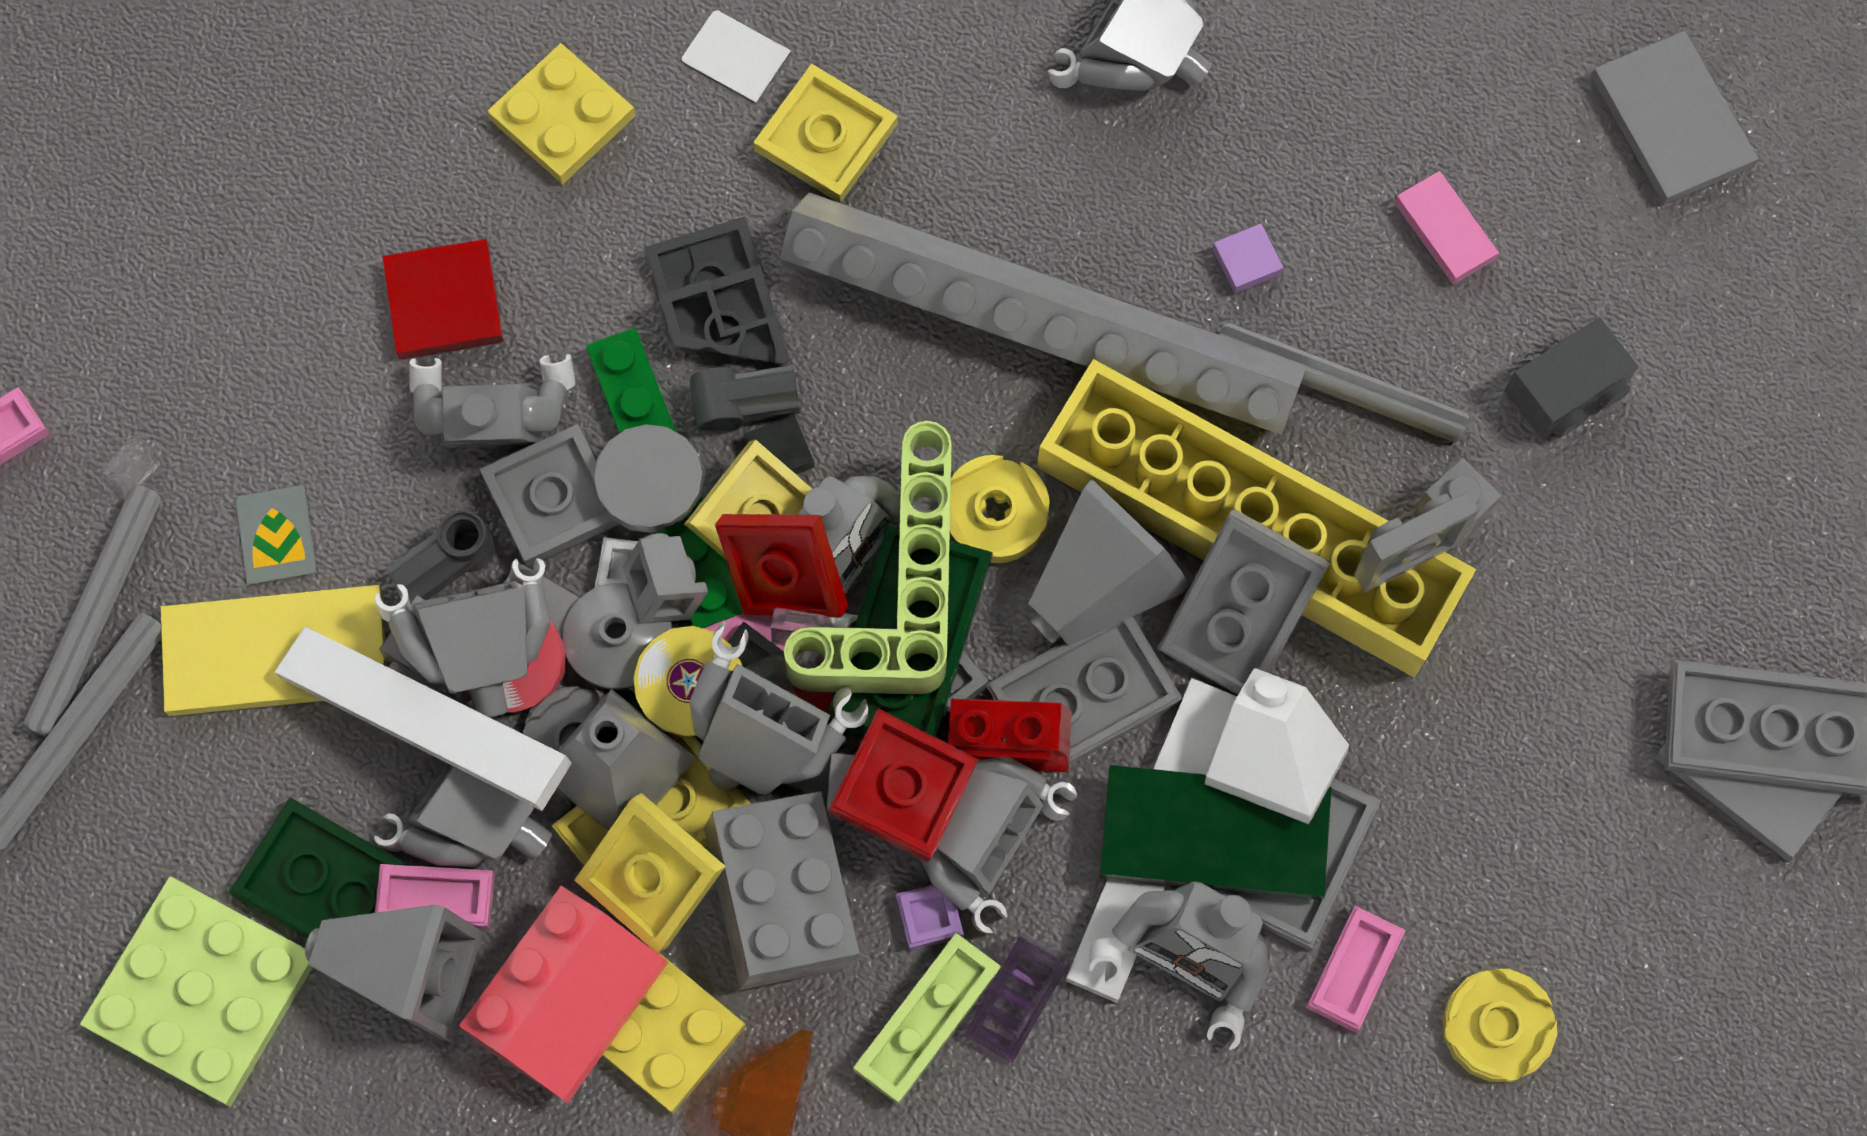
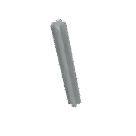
M1225 323L1220 331V336L1306 365L1307 367L1301 384L1452 442H1459L1465 433L1469 422V416L1465 412L1231 323Z
M134 485L127 495L24 720V726L34 734L47 737L67 709L161 502L158 493L150 488Z
M144 613L137 615L0 798V850L6 848L161 640L162 625L151 616Z

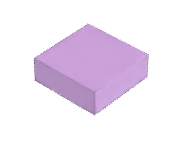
M1262 224L1216 241L1213 244L1212 250L1234 294L1282 275L1284 267Z
M934 885L896 894L909 951L948 942L955 933L964 938L957 906Z

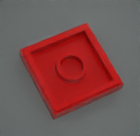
M487 239L382 256L395 348L399 359L504 342Z
M722 514L715 523V528L744 615L841 618L849 606L821 515Z
M878 708L827 812L929 862L938 847L979 759Z

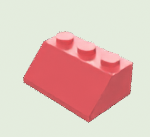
M560 886L465 1016L459 1027L485 1049L568 1104L668 962L604 912L563 886Z

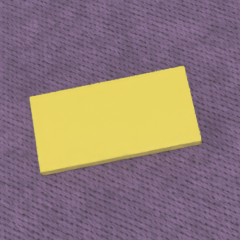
M380 585L161 606L164 712L168 716L323 701L282 680L275 673V670L305 626L387 667V662L379 650L385 641L384 619L379 615L375 601V595L379 592L383 602L382 588Z

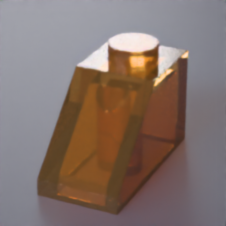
M801 1029L732 1072L729 1087L719 1085L711 1119L720 1121L718 1130L721 1136H792L814 1044L813 1032Z

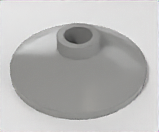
M611 583L590 590L575 602L566 617L562 638L566 657L572 668L581 678L600 688L623 690L634 687L633 677L638 658L652 639L672 629L670 621L640 624L628 584ZM612 623H621L626 627L624 635L616 639L608 637L606 629Z

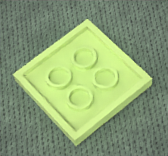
M169 876L80 1025L231 1107L313 967L308 965L309 961H307L305 956V948Z

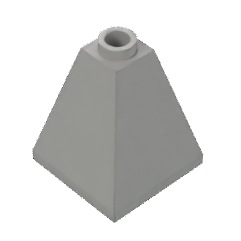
M1091 480L1084 486L1028 603L1036 612L1029 621L1050 643L1053 644L1061 637L1068 645H1071L1183 594L1190 588L1191 583L1166 549L1095 481Z
M611 689L558 749V752L566 755L572 764L557 789L609 831L631 798L638 794H644L657 806L695 762L696 757Z
M427 905L322 920L320 928H315L307 939L305 956L307 961H309L308 965L436 1037L451 1041L483 931L446 907Z

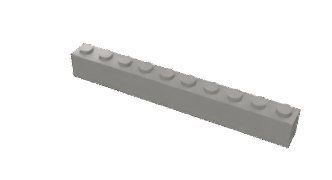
M810 192L792 210L779 258L1087 367L1095 359L1144 387L1281 435L1283 434L1307 367L1304 364Z

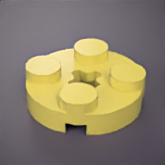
M998 455L977 457L962 465L951 478L950 540L993 552L991 563H1007L1028 554L1037 546L1039 540L1043 538L1047 528L1050 501L1047 488L1041 477L1030 466L1022 462L1019 465L1010 460H1003V456ZM994 498L998 504L1007 502L1010 508L1004 513L1005 519L996 521L994 518L987 519L982 513L986 510L985 500Z

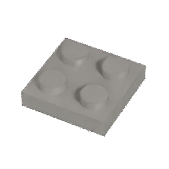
M578 424L480 468L482 477L526 567L534 565L536 558L544 560L619 525L610 518L599 502L594 482L597 461Z
M1469 491L1453 499L1447 493L1442 494L1424 504L1419 509L1420 516L1402 524L1399 518H1396L1375 529L1370 534L1372 540L1362 551L1363 556L1354 573L1364 592L1366 593L1459 545L1480 511Z

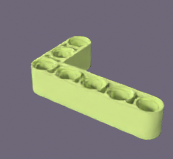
M932 421L917 422L909 427L902 441L897 629L807 627L795 631L786 640L784 658L787 677L800 690L838 692L841 688L850 687L852 693L925 694L939 688L944 681L947 664L952 444L949 433L940 424ZM929 446L938 450L940 455L934 460L924 461L915 457L913 453L920 447ZM928 497L937 501L939 506L932 512L924 513L914 509L911 504L918 498ZM925 548L935 552L938 558L931 564L921 565L914 562L910 555L918 549ZM924 600L934 604L937 611L930 617L920 618L911 614L908 608L916 601ZM808 650L817 651L825 658L821 665L811 669L802 668L795 662V659L799 654ZM860 652L874 653L881 660L876 667L870 670L858 669L851 663L852 658ZM925 653L933 657L936 664L928 671L920 672L909 667L907 660L914 654Z

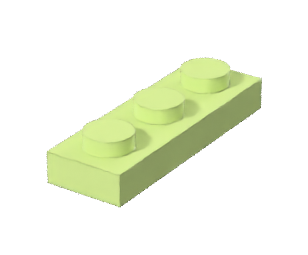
M955 933L853 1067V1071L899 1105L999 973L1001 966L959 934Z

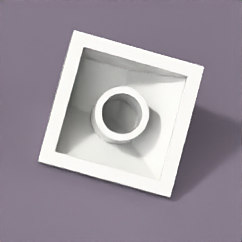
M1254 668L1233 703L1207 772L1205 784L1309 824L1346 757L1349 744L1306 687Z

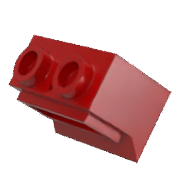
M951 699L948 744L977 759L1012 758L1034 771L1068 773L1072 710L1063 703Z

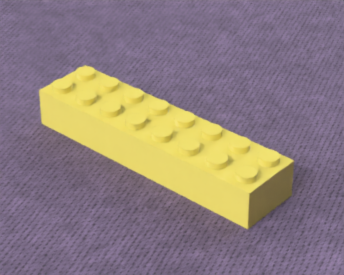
M1095 359L1088 366L1039 447L1038 469L1079 492H1082L1084 486L1091 480L1095 481L1142 527L1203 561L1233 508L1330 562V565L1302 616L1414 678L1427 659L1476 571L1474 567L1444 552L1365 593L1354 573L1363 556L1362 551L1372 540L1370 534L1388 522V520Z

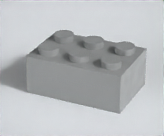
M822 791L712 811L704 827L709 852L726 866L715 882L739 989L743 990L849 968L860 952Z

